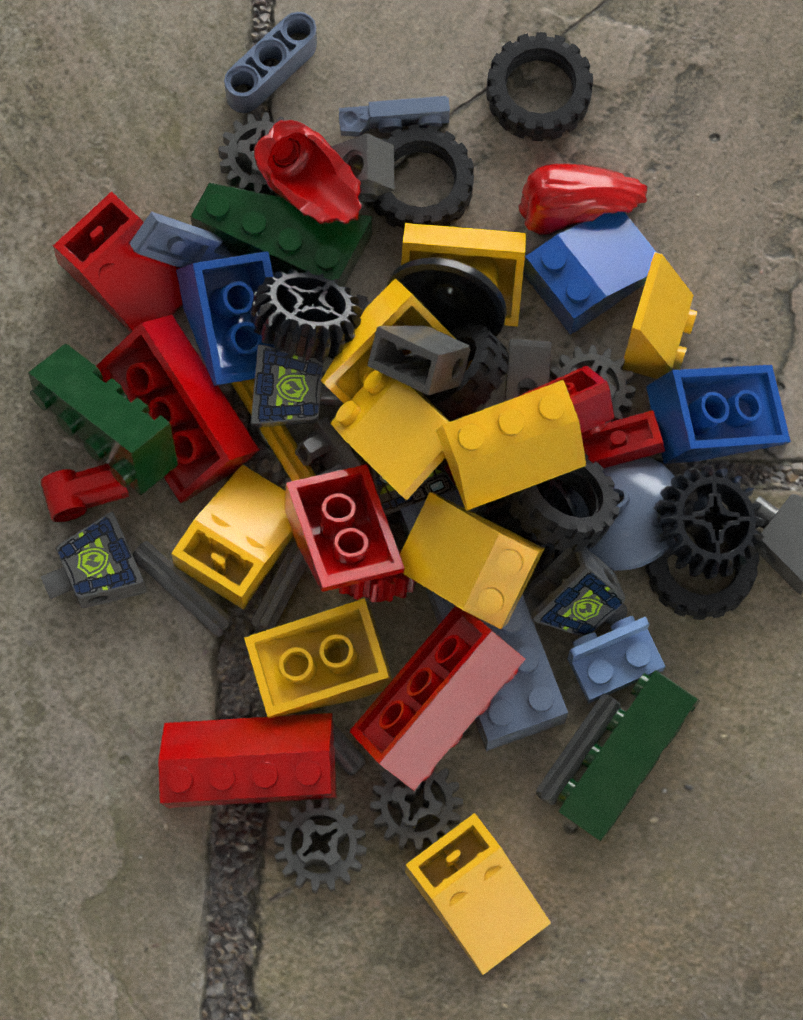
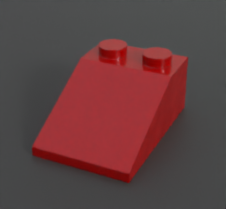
M367 464L286 483L285 512L296 544L322 592L404 573L405 567Z

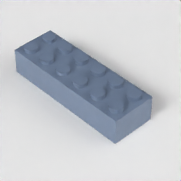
M458 489L439 495L465 508ZM425 501L400 509V524L406 540ZM481 505L469 511L484 518L482 514L487 510V507ZM424 587L439 625L455 605ZM522 594L508 624L502 629L481 620L526 659L520 665L516 676L508 683H505L493 697L488 709L475 719L486 751L564 724L568 715L564 700Z

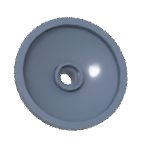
M650 457L605 468L602 472L606 477L610 476L615 484L613 487L614 492H618L619 496H624V499L617 504L620 510L614 523L603 538L589 550L614 571L631 570L645 566L661 557L664 551L669 548L666 541L662 543L655 541L656 536L663 533V530L651 524L655 518L662 516L653 508L655 503L664 500L660 492L664 487L671 486V479L675 476L667 467ZM569 487L567 493H571L570 500L573 505L577 506L575 510L576 516L578 518L589 517V511L583 498L572 487ZM685 504L682 515H685Z

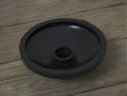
M441 257L417 259L398 267L388 280L387 286L396 278L450 333L459 326L465 328L467 324L475 323L477 326L483 324L497 337L504 326L507 309L501 292L486 275L466 263Z

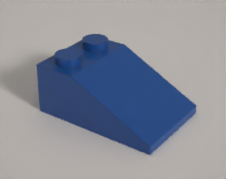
M625 212L603 213L593 221L582 222L557 234L526 255L523 275L568 333L572 335L642 287L646 282L654 252L656 251Z
M269 252L197 262L176 270L184 312L213 385L217 386L255 379L258 345L274 348L273 344L262 343V335L254 332V323L251 322L254 294L258 290L259 285L263 284L266 277H273Z
M772 365L672 370L646 386L651 410L654 411L664 443L665 452H662L664 464L698 462L785 445L791 442Z

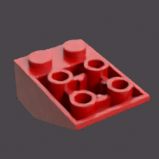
M111 191L53 245L57 263L122 325L132 332L143 322L173 315L183 305L176 272L180 268L134 252L130 242L144 222Z

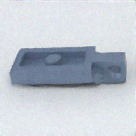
M447 96L369 102V106L339 108L341 136L358 137L363 135L365 131L379 128V132L391 133L399 128L402 130L403 126L419 124V128H427L428 125L440 128L442 124L449 123L450 117L449 97L447 98Z
M152 211L130 242L131 247L137 254L179 268L192 263L232 257L228 247L223 245L221 238L214 233Z

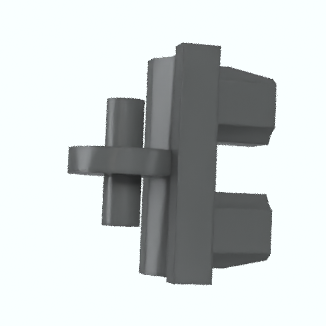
M327 417L316 422L309 435L299 443L295 450V454L303 465L310 466L320 461L327 470L321 474L367 464L334 429Z

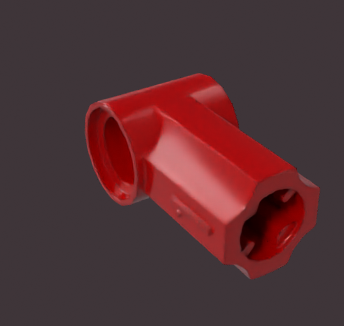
M108 464L80 472L72 469L55 471L44 476L40 482L53 522L71 521L84 515L88 508L129 497L127 487L122 486L115 479Z

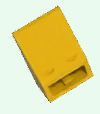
M242 464L193 520L171 553L173 564L182 572L244 610L294 536L285 512L286 491Z
M475 813L405 865L406 875L482 975L486 974L551 924L500 845Z

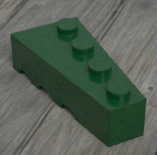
M214 183L208 184L190 216L192 226L210 231L219 236L223 241L222 244L228 247V251L238 256L268 251L272 272L276 273L278 271L288 274L290 269H294L298 273H304L308 269L313 275L319 276L323 273L324 278L328 280L338 279L340 287H345L372 236V216L359 214L358 220L349 221L346 225L339 221L319 224L312 217L303 215L284 198Z
M65 343L28 372L32 386L30 395L34 402L44 411L49 408L56 415L59 425L70 436L76 434L84 441L83 445L91 457L96 461L103 459L111 467V473L122 486L127 487L130 485L137 493L142 495L178 466L170 422L161 415L153 420L148 414L150 411L148 405L139 398L130 402L122 386L111 378L106 383L103 382V376L98 367Z
M657 670L653 672L651 677L646 673L642 674L630 692L636 698L627 712L621 708L618 709L606 727L612 734L603 747L597 743L594 744L582 762V765L587 767V770L581 779L577 782L571 778L557 798L563 803L558 812L599 841L605 838L637 792L636 789L640 783L644 782L656 765L662 751L668 747L680 731L689 712H693L701 701Z

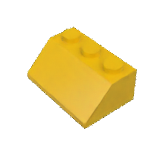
M405 223L401 265L417 259L441 257L457 260L476 268L496 285L505 300L507 314L504 325L518 327L526 233Z
M564 380L448 422L436 430L466 511L587 466L579 419Z

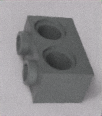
M366 133L331 146L345 163L351 167L355 177L360 180V194L358 197L360 202L375 201L378 199V196L395 190L393 144Z

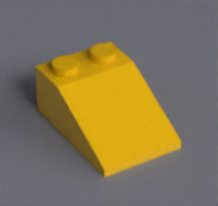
M654 252L624 356L625 363L622 368L655 379L662 377L672 371V369H681L687 348L679 346L683 332L691 335L697 311L690 309L694 295L663 254Z
M395 278L366 307L360 317L361 323L355 329L354 339L344 344L342 353H339L334 358L322 377L321 382L343 403L350 401L364 386L368 375L375 370L367 365L377 326H428L450 337H455ZM402 350L404 355L412 352L410 350Z
M377 370L368 375L364 386L350 401L345 402L338 409L336 417L330 422L341 437L406 500L410 498L446 458L436 430L441 425L448 423L449 420L420 391Z
M429 492L400 552V557L405 567L404 575L463 611L502 629L508 624L545 548L469 510L466 511L465 508L433 492Z
M365 598L244 637L268 718L364 698L382 692L393 680L372 610Z

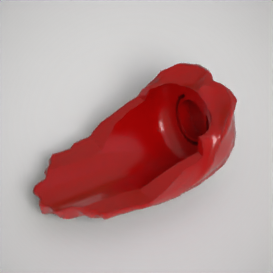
M280 120L272 126L267 135L259 139L254 147V158L259 171L274 192L296 207L303 215L312 217L319 224L339 221L346 225L349 221L358 220L359 211L362 208V204L358 199L361 182L355 177L351 167L345 163L320 133L298 121Z
M549 164L537 168L528 176L522 190L521 203L518 207L520 214L525 219L524 223L528 230L539 235L552 234L558 229L566 228L567 225L593 221L603 213L632 212L638 204L647 202V186L640 183L638 179L625 177L622 173L583 164Z

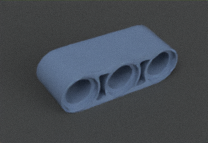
M293 12L287 15L227 71L224 83L227 103L231 109L240 113L253 111L313 56L317 47V32L315 21L310 15L304 12ZM295 33H304L308 36L299 41L290 38ZM271 58L280 61L279 64L272 67L262 64L263 61ZM242 84L252 87L250 91L245 93L234 90L235 87Z

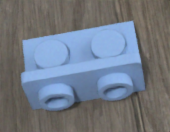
M633 616L623 618L611 625V632L597 637L595 632L590 633L573 642L574 648L570 649L567 659L588 704L598 700L603 694L609 695L636 683L643 673L651 676L655 670L661 672L665 669L666 666L648 631L650 624L646 617L636 621Z

